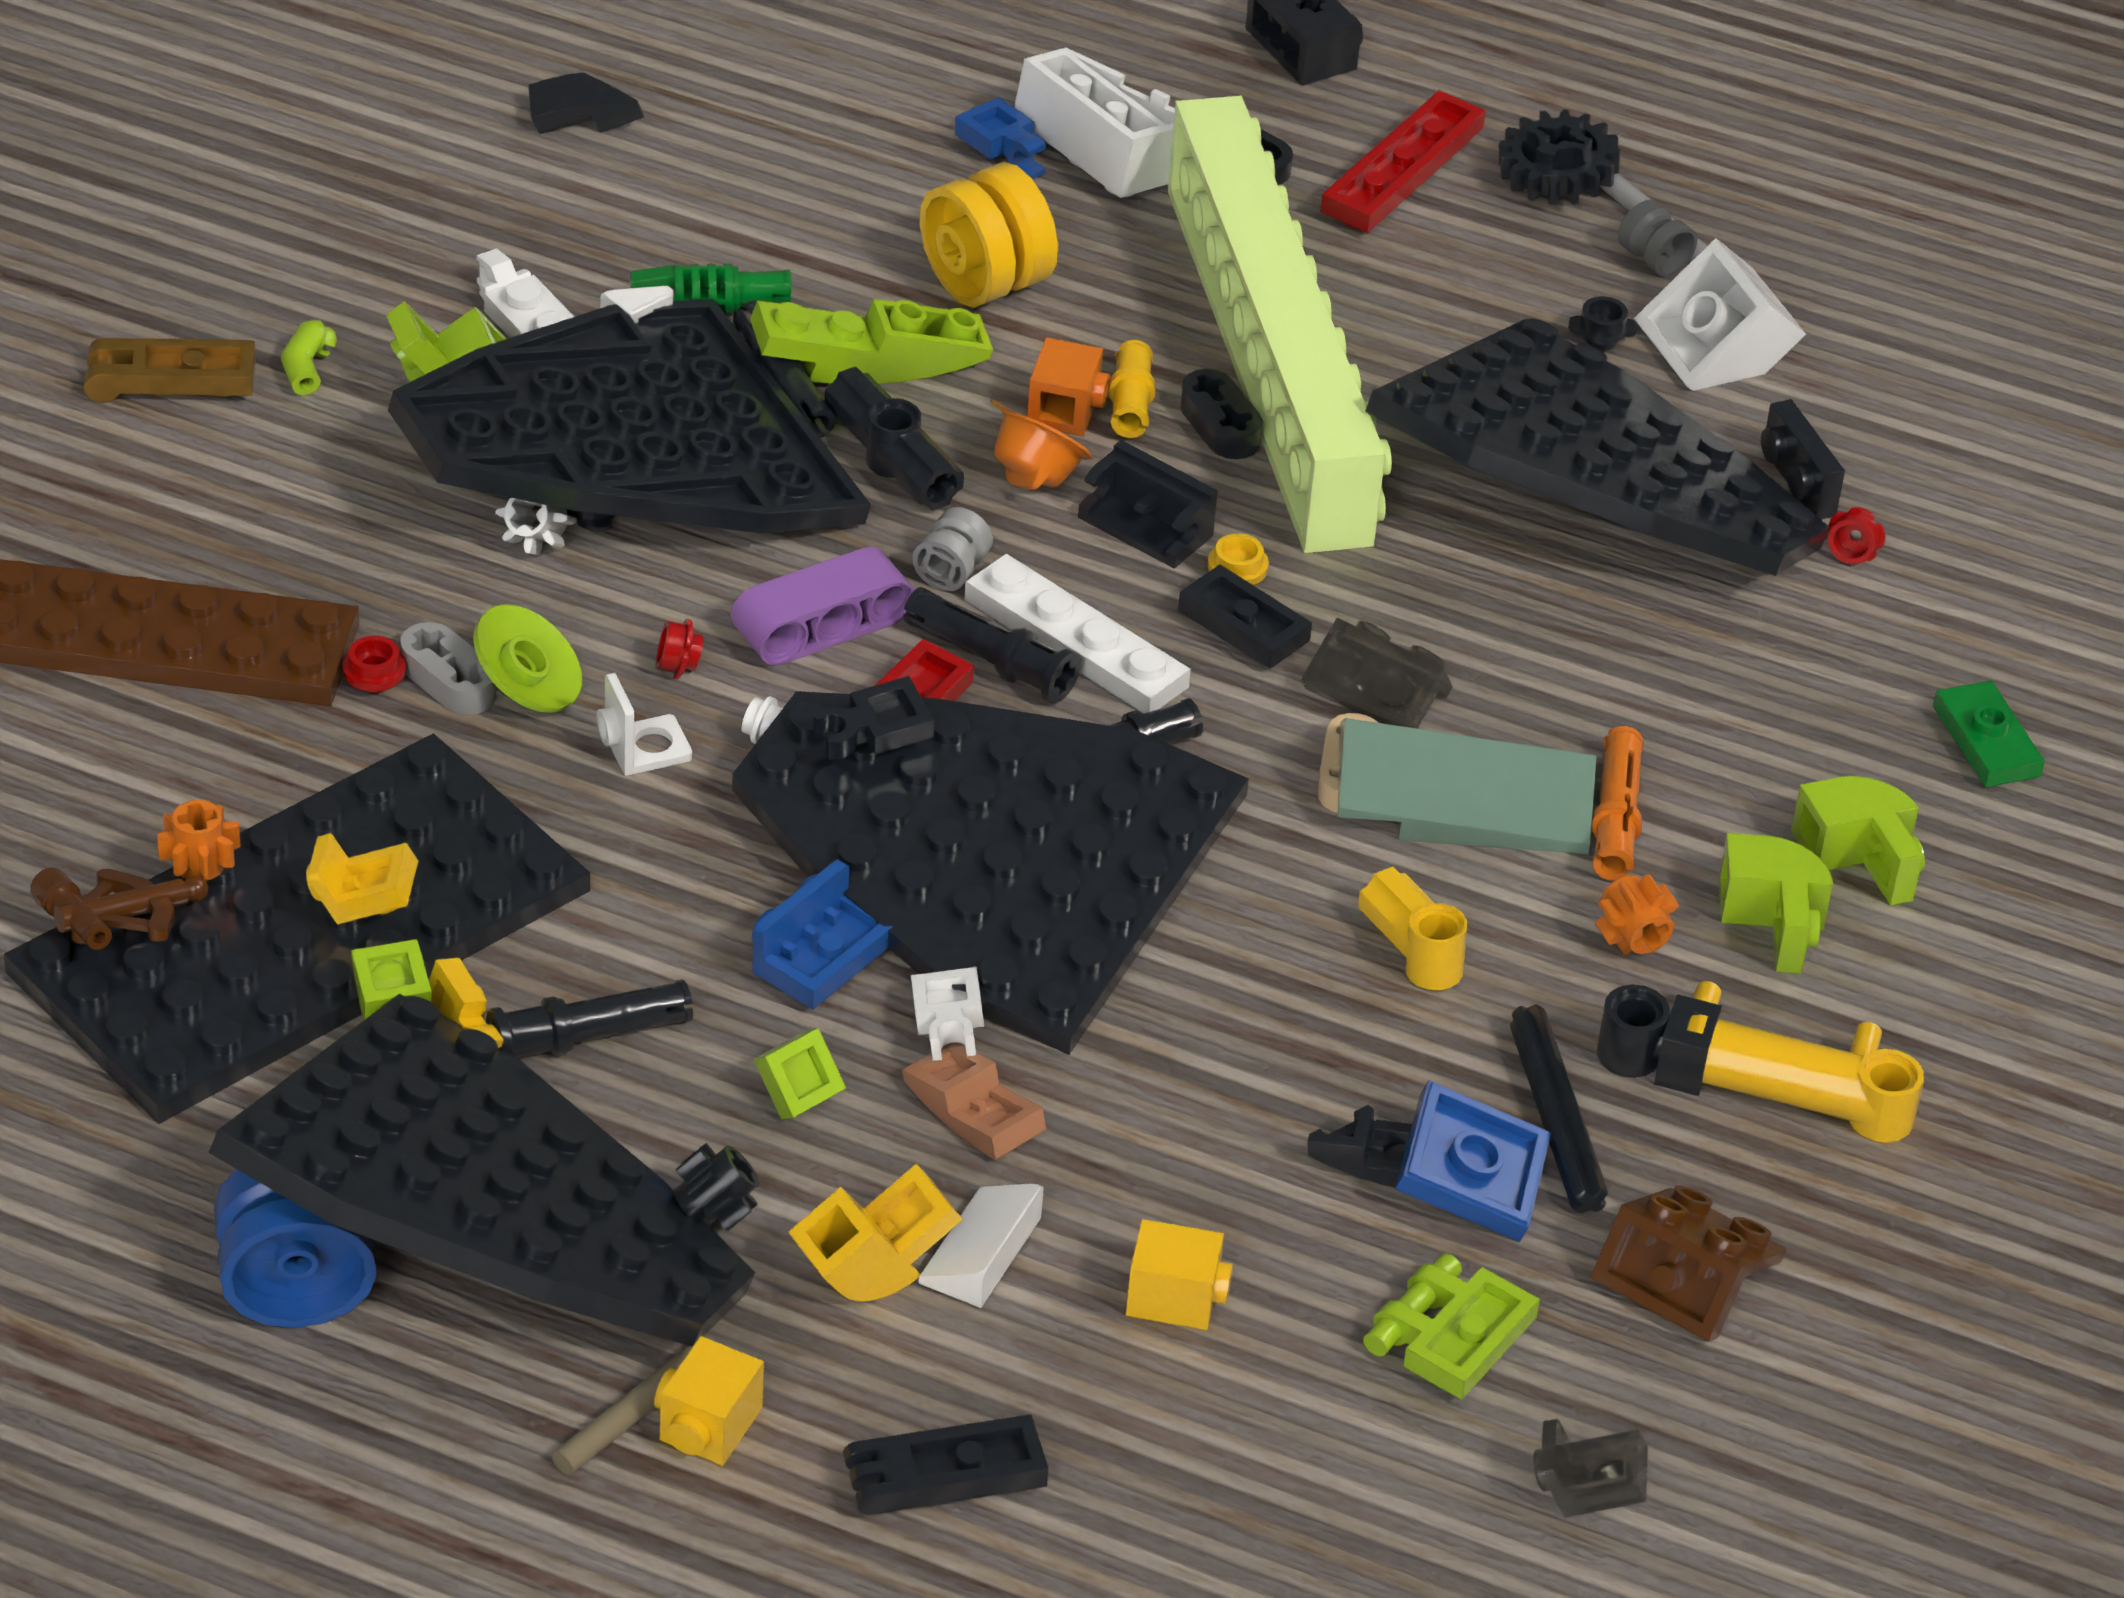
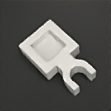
M977 967L911 975L918 1035L929 1034L933 1061L942 1060L941 1048L946 1044L954 1042L962 1043L966 1046L967 1056H975L976 1048L973 1028L984 1027ZM951 984H965L966 992L952 989Z

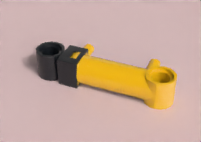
M1703 981L1697 984L1693 998L1677 994L1671 1014L1666 998L1658 991L1642 985L1620 986L1611 991L1605 999L1597 1043V1057L1607 1070L1619 1076L1637 1078L1647 1076L1656 1070L1654 1085L1699 1096L1704 1083L1848 1120L1852 1128L1862 1137L1875 1142L1889 1143L1900 1141L1909 1135L1914 1126L1924 1083V1071L1919 1062L1909 1054L1893 1049L1878 1050L1882 1030L1872 1022H1863L1857 1026L1850 1052L1719 1019L1722 1005H1718L1721 989L1710 981Z

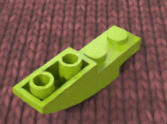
M873 298L866 317L858 316L845 310L832 312L805 308L791 302L778 304L757 300L750 317L761 354L802 361L805 371L812 382L832 384L838 372L854 366L862 373H869L878 384L905 382L961 370L989 360L993 353V347L980 314H974L961 308L948 310L921 306L908 300L895 302Z

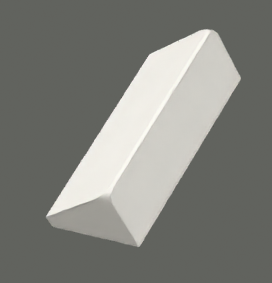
M1038 1184L980 1187L961 1214L963 1220L951 1229L919 1276V1284L982 1308L1041 1219L1043 1186Z

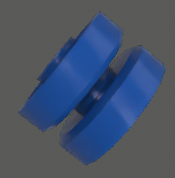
M237 1169L221 1184L214 1203L215 1226L220 1246L218 1250L220 1281L224 1298L240 1315L264 1325L299 1328L323 1324L352 1311L369 1295L377 1275L373 1239L328 1223Z

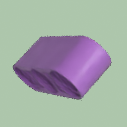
M866 547L745 590L734 602L730 617L733 625L763 661L770 665H780L892 626L901 621L903 614L910 612L904 610V607L915 589L879 548Z

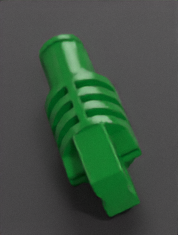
M725 263L723 266H716L715 264H707V266L690 264L689 267L675 264L630 272V288L669 286L673 289V301L714 299L725 315H734V312L739 307H746L744 304L750 301L758 300L778 304L791 302L790 269L759 272L738 271V266H732V263Z

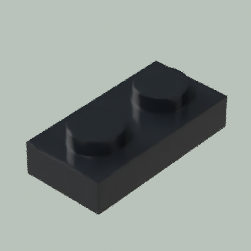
M1792 399L1770 403L1766 429L1761 434V448L1764 457L1769 463H1773L1788 483L1793 497L1800 500L1805 507L1821 520L1833 517L1838 510L1845 470Z
M1220 564L1180 591L1178 611L1269 669L1276 666L1311 639V621Z

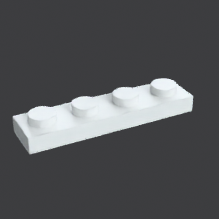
M1008 554L1003 555L965 582V601L1011 630L1026 628L1036 633L1039 642L1057 651L1067 648L1078 653L1081 659L1080 674L1143 714L1160 709L1189 688L1190 668Z

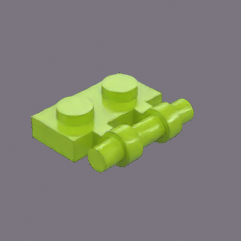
M1443 1253L1432 1264H1423L1413 1273L1407 1282L1408 1290L1399 1300H1390L1374 1315L1373 1327L1364 1336L1363 1343L1370 1353L1378 1357L1386 1355L1394 1345L1402 1346L1405 1343L1409 1344L1405 1351L1403 1367L1462 1400L1537 1318L1540 1299L1484 1267H1481L1468 1282H1465L1458 1278L1462 1272V1266L1457 1258L1451 1254ZM1443 1308L1433 1319L1424 1315L1427 1309Z

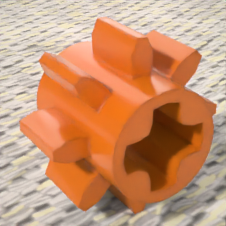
M191 800L179 805L173 814L165 813L163 815L164 831L157 834L158 858L165 861L173 860L174 876H182L185 879L190 876H200L207 881L221 874L224 867L233 868L235 866L234 850L240 848L239 822H224V808L222 805L217 806L206 800Z
M1646 874L1643 878L1636 875H1627L1613 881L1604 890L1598 905L1605 915L1599 918L1595 925L1609 946L1617 944L1624 955H1628L1631 951L1637 954H1648L1661 948L1672 936L1676 925L1669 914L1674 912L1679 907V904L1665 884L1657 885L1650 874Z

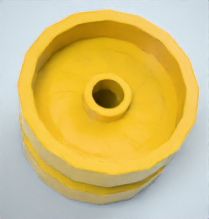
M1001 162L970 175L968 180L960 178L926 193L920 207V230L923 246L933 272L944 289L960 304L975 308L1007 295L1010 290L1018 291L1051 277L1057 265L1058 256L1055 223L1043 194L1033 179L1020 167L1007 162Z

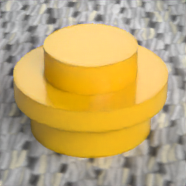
M1234 533L1220 538L1216 543V547L1211 550L1208 557V571H1211L1220 564L1252 585H1256L1266 577L1269 560L1259 540L1247 534Z

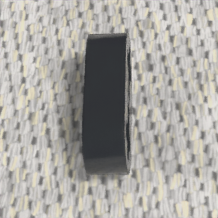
M1200 369L1188 373L1183 379L1180 409L1207 446L1215 454L1227 459H1245L1254 455L1260 446L1262 418L1236 383L1227 374L1218 370Z

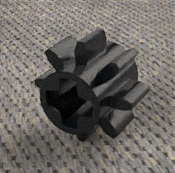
M705 1143L676 1169L677 1174L684 1181L674 1188V1195L682 1210L692 1219L705 1221L709 1226L718 1220L721 1226L726 1231H729L758 1205L750 1193L760 1185L759 1178L746 1158L731 1146L727 1145L715 1154L708 1143Z

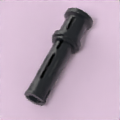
M923 587L914 590L905 604L904 610L915 613V615L909 612L903 614V619L906 623L926 630L938 638L994 664L1000 677L1013 683L1021 680L1040 689L1043 698L1050 702H1061L1076 683L1081 668L1079 654L1067 648L1057 651L1039 642L1036 633L1026 628H1017L1012 631L1007 628L1005 629L974 612L943 599Z
M680 979L673 983L567 1004L563 999L551 996L543 998L540 1006L509 1012H504L500 1007L490 1008L486 1014V1023L495 1026L504 1041L500 1048L517 1058L549 1051L552 1056L558 1057L566 1055L568 1051L572 1050L573 1044L577 1042L677 1022H690L693 1019V1009L691 1007L685 1008L684 1005L693 1003L686 981Z

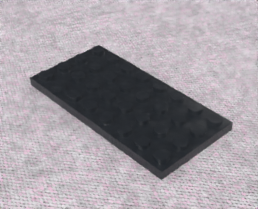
M433 733L240 832V848L234 850L235 866L233 868L224 867L221 874L206 881L209 889L207 896L199 902L188 900L186 905L174 907L175 921L167 940L156 942L148 938V932L108 926L112 932L110 943L103 949L94 950L87 944L74 942L71 931L61 933L55 927L4 953L5 972L114 1081L160 1124L362 1015L351 960V950L417 939L429 979L436 960L460 958L462 961L590 891V871ZM331 833L348 858L407 843L418 859L407 907L396 909L388 914H376L337 925L322 901H317L312 896L307 884L306 870L311 863L317 837ZM172 867L148 879V881L153 884H159L176 879H182L183 881L186 879L182 876H174ZM147 913L134 916V918L150 920L152 915Z

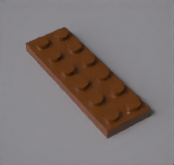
M0 559V663L332 706L343 674V659L354 642L359 627V606Z

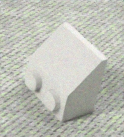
M1717 238L1634 317L1635 321L1684 384L1692 391L1764 375L1806 335L1756 271Z

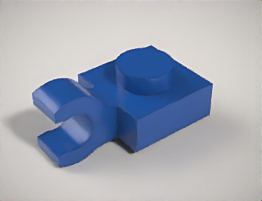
M999 97L955 116V135L987 158L992 159L1005 155L1010 164L1020 167L1032 179L1045 174V168L1037 163L1032 156L1046 149L1045 142L1038 135L1033 134L1034 121Z

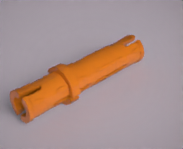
M1628 726L1611 728L1608 731L1610 736L1605 735L1603 738L1604 752L1600 802L1592 814L1591 828L1596 837L1593 869L1600 877L1614 881L1629 875V871H1633L1634 841L1638 839L1642 832V815L1637 808L1644 739L1640 732Z

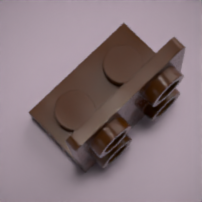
M1677 1185L1674 1189L1668 1188L1621 1205L1590 1278L1709 1342L1719 1337L1744 1278L1781 1263L1787 1249L1770 1240L1771 1232L1765 1226L1744 1217H1734L1732 1220L1712 1209L1713 1202L1705 1194L1690 1187Z

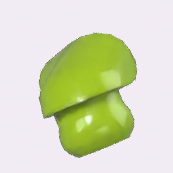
M308 320L301 323L280 354L281 363L292 389L298 395H310L319 388L321 379L312 359L314 356L319 358L329 356L330 352L326 348L327 345L336 347V333L331 327L324 326L320 320Z

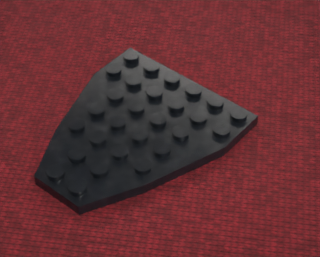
M714 299L673 301V305L653 309V312L639 318L638 323H635L630 315L617 304L609 305L477 348L393 390L388 412L436 482L574 511L774 534L793 530L834 529L839 526L862 525L866 523L871 507L867 498Z
M1524 319L1373 390L1365 410L1370 415L1468 467L1646 535L1774 576L1822 548L1830 529L1826 523L1751 460L1735 450L1730 442L1714 435L1625 370L1608 362L1607 355L1601 350L1589 345H1575L1558 336V330L1554 326L1542 320Z
M796 691L733 772L732 791L807 877L814 874L818 875L837 859L848 865L849 888L844 891V896L874 918L877 925L880 923L883 926H893L888 930L889 949L918 974L977 967L983 1017L1068 1055L1073 1051L1247 796L1249 778L1134 729L938 698H922L935 720L934 737L874 755L868 742L858 744L854 752L845 758L828 759L826 756V737L837 734V732H827L823 735L815 736L813 732V713L826 706H840L849 709L850 694ZM951 984L952 989L966 992L965 984Z
M399 993L219 1128L208 1152L330 1224L538 1302L691 1347L695 1345L700 1336L703 1337L746 1295L756 1273L705 1221L695 1220L686 1215L675 1198L674 1190L660 1176L521 1060L502 1048H498L496 1041L488 1034L475 1029H463L460 1024L440 1014L439 1009L432 1002L417 996H403Z

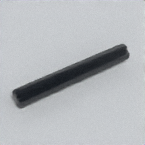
M1537 1004L1528 1008L1519 1006L1512 1012L1513 1021L1510 1024V1029L1544 1129L1551 1132L1549 1143L1570 1205L1574 1211L1580 1214L1589 1210L1598 1212L1606 1205L1605 1197L1608 1194V1189L1547 1013L1543 1007Z

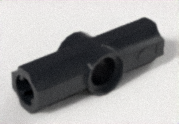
M856 366L838 372L833 383L825 388L824 401L833 411L834 415L867 448L866 464L869 469L877 475L895 478L919 504H926L931 511L949 505L955 494L963 488L964 472L921 428V411L918 406L901 398H892L869 373H862Z

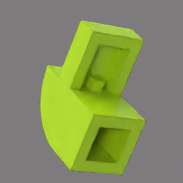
M405 301L386 314L395 334V338L390 341L391 348L400 360L409 382L477 348L507 339L476 307L472 308L438 334Z
M1843 776L1801 784L1791 832L1798 843L1817 855L1828 870L1863 863L1890 906L1914 900L1919 873L1923 872L1925 867L1923 847L1919 839L1913 836L1919 810L1917 804L1898 788L1883 781L1867 777Z
M1727 833L1718 877L1721 923L1772 927L1776 972L1801 974L1807 948H1817L1820 930H1824L1833 887L1832 877L1828 868L1812 851L1793 841L1766 835Z

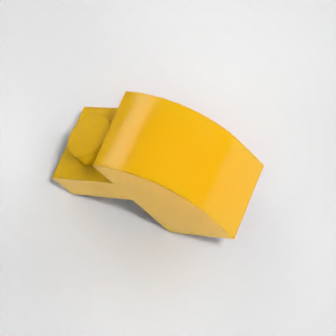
M916 1163L865 1208L859 1205L842 1187L838 1188L788 1233L821 1276L842 1296L854 1301H872L894 1294L917 1280L921 1274L912 1263L960 1223L963 1218L931 1178Z

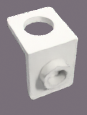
M616 673L605 675V708L597 710V725L603 744L606 747H611L624 776L686 763L692 760V749L674 715L667 714L634 722L633 707ZM658 734L668 738L672 745L665 751L650 753L638 748L636 741L645 735Z

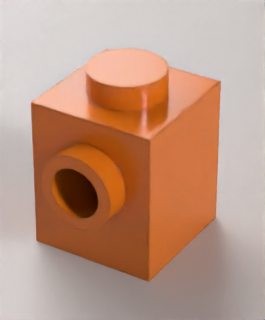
M1046 337L1030 378L1027 417L1044 423L1061 433L1084 437L1094 408H1104L1109 393L1110 374L1101 372L1103 348Z

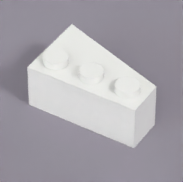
M1068 48L1025 58L1014 108L1034 121L1033 134L1038 135L1042 140L1066 156L1070 163L1083 169L1104 185L1108 192L1117 195L1119 198L1133 196L1136 193L1168 184L1175 108L1169 106L1170 95L1157 89L1151 92L1150 97L1123 85L1124 74Z

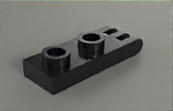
M1031 1414L855 1441L843 1449L846 1467L850 1469L849 1478L853 1490L856 1491L855 1499L858 1509L861 1513L867 1515L1047 1487L1049 1467Z

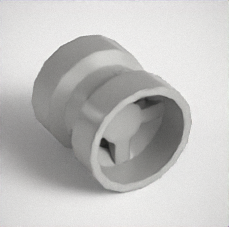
M952 507L944 511L932 527V532L925 535L913 551L912 562L915 571L923 581L938 590L955 591L961 588L974 571V566L980 564L992 548L993 535L991 529L982 517L971 510L963 507Z

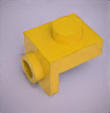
M329 833L317 837L311 863L306 870L307 884L312 896L317 901H322L337 925L376 914H388L396 909L407 907L418 859L407 843L348 858L335 837Z

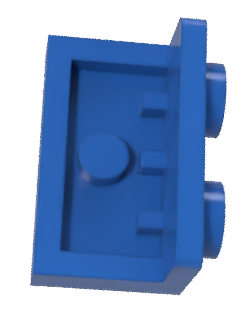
M837 859L818 875L809 876L794 894L775 909H768L759 917L752 931V973L813 1010L889 948L888 930L893 926H883L880 923L877 925L874 918L844 896V891L849 888V866Z

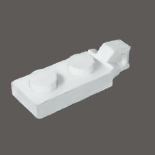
M496 248L477 255L479 262L477 283L480 288L479 294L484 300V312L509 338L574 317L535 275L531 276L530 271L522 269L516 272L511 259Z

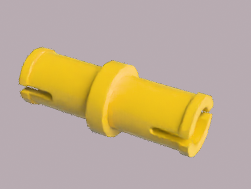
M1128 340L1121 343L1119 346L1120 352L1116 351V372L1111 376L1108 391L1113 402V415L1111 416L1113 430L1122 437L1136 438L1146 432L1144 426H1149L1148 410L1149 405L1154 400L1156 385L1155 379L1151 375L1152 349L1143 341Z

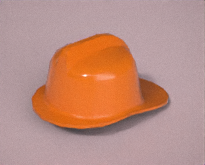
M993 399L990 400L993 405L1003 412L1002 422L994 447V455L998 462L1005 467L1007 481L1016 488L1032 491L1040 486L1057 488L1066 481L1082 459H1092V453L1069 436L1037 420L1017 414Z

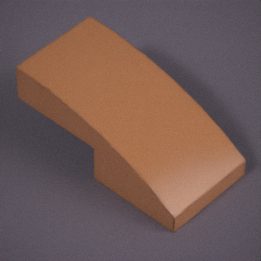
M957 1042L946 1044L941 1048L942 1060L933 1061L932 1053L902 1069L904 1082L933 1114L962 1139L995 1160L1047 1130L1042 1106L999 1085L996 1062L977 1052L975 1056H967L966 1047Z

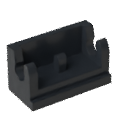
M1123 440L1118 441L1113 446V451L1095 464L1084 479V482L1093 487L1098 485V487L1079 504L1078 518L1174 569L1213 537L1218 490Z

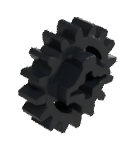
M1562 110L1559 117L1551 118L1550 114L1546 111H1540L1539 120L1535 122L1529 118L1522 117L1519 119V129L1507 127L1505 130V140L1499 142L1500 177L1502 180H1510V190L1513 192L1528 189V200L1531 201L1542 196L1548 198L1550 205H1556L1560 197H1568L1573 204L1579 203V194L1582 193L1596 198L1600 194V185L1611 187L1614 184V174L1619 173L1620 149L1618 148L1617 134H1608V124L1605 122L1597 123L1593 126L1590 125L1591 115L1587 113L1577 118L1570 116L1569 110Z

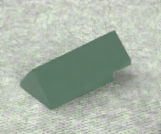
M1345 718L1340 722L1338 817L1399 822V840L1589 854L1596 755Z

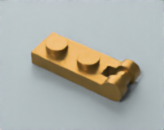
M99 338L89 346L87 358L89 369L85 375L84 391L91 400L101 403L110 402L116 399L119 394H155L158 396L215 395L218 397L252 396L256 359L255 340Z

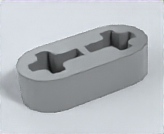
M423 622L412 625L403 632L400 638V652L406 661L405 674L445 708L454 713L472 715L484 712L494 704L496 700V685L482 668L475 648L453 630L443 624Z

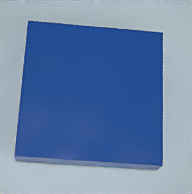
M1428 1080L1419 1096L1395 1189L1520 1242L1530 1225L1551 1132Z

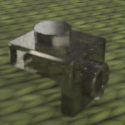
M1558 1418L1543 1421L1542 1448L1536 1449L1533 1454L1534 1472L1543 1492L1551 1491L1565 1518L1646 1502L1648 1446L1639 1429L1571 1443Z

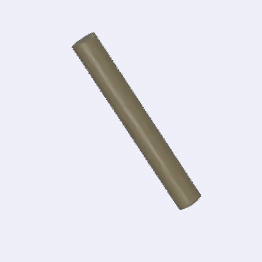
M705 1334V1335L703 1336V1337H705V1338H707V1339H710V1340H712V1341L717 1342V1341H716L711 1335H709V1334ZM687 1346L556 1449L552 1453V1459L556 1467L565 1475L573 1474L656 1408L654 1406V1398L661 1378L669 1368L678 1369L693 1347Z

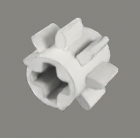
M510 498L505 508L496 509L495 512L496 515L505 518L506 525L509 528L505 531L502 539L514 544L524 539L525 553L538 556L542 550V542H547L552 546L560 548L564 547L565 544L561 535L567 525L577 523V519L568 515L564 508ZM535 505L542 507L536 514L537 519L540 521L537 528L530 526L536 519L532 511Z

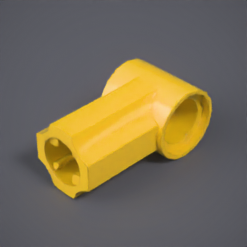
M1393 866L1374 873L1368 885L1359 892L1358 908L1406 957L1405 973L1409 980L1418 987L1427 990H1444L1458 984L1463 977L1467 937V919L1463 912L1444 903H1434L1406 873H1399Z

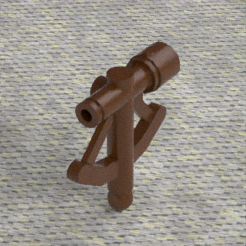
M46 868L33 878L30 892L35 902L49 915L54 917L56 926L61 933L71 931L74 942L87 944L94 950H100L105 948L112 939V932L108 926L148 932V938L156 942L167 940L175 921L174 907L186 905L188 900L192 902L203 900L207 896L209 888L206 880L200 876H190L185 881L176 879L153 884L140 876L113 869H101L96 873L97 886L89 894L81 895L78 886L62 870ZM147 913L152 915L150 920L134 918V916Z

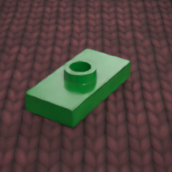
M1992 680L1936 690L1933 708L1985 788L2041 777L2045 763L2044 758Z

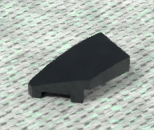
M583 72L553 77L528 85L531 119L539 134L591 116L600 133L644 118V113L638 100Z
M1368 1104L1354 1111V1122L1329 1134L1324 1133L1321 1129L1310 1133L1307 1140L1308 1155L1353 1176L1382 1185L1396 1187L1412 1124L1385 1120L1374 1121V1109Z

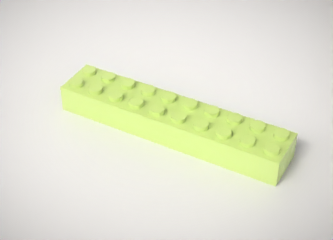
M1242 95L1176 101L1168 194L1243 393L1262 418L1261 440L1304 553L1374 547L1377 522L1383 521L1386 513L1385 497L1381 486L1383 476L1389 475L1391 472L1390 446L1386 439H1379L1376 431V417L1365 412L1369 401H1364L1361 394V378L1358 366L1348 362L1343 329L1341 327H1334L1331 319L1332 311L1329 294L1327 291H1320L1317 284V269L1314 257L1306 255L1303 250L1300 222L1298 220H1291L1287 190L1284 185H1277L1272 153L1264 151L1261 145L1259 121L1257 117H1250Z

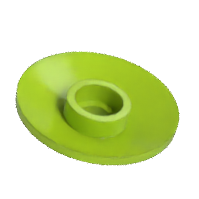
M510 604L494 606L478 619L473 633L476 655L485 673L505 695L526 708L544 713L562 711L578 698L582 688L580 663L570 643L548 620L527 608Z

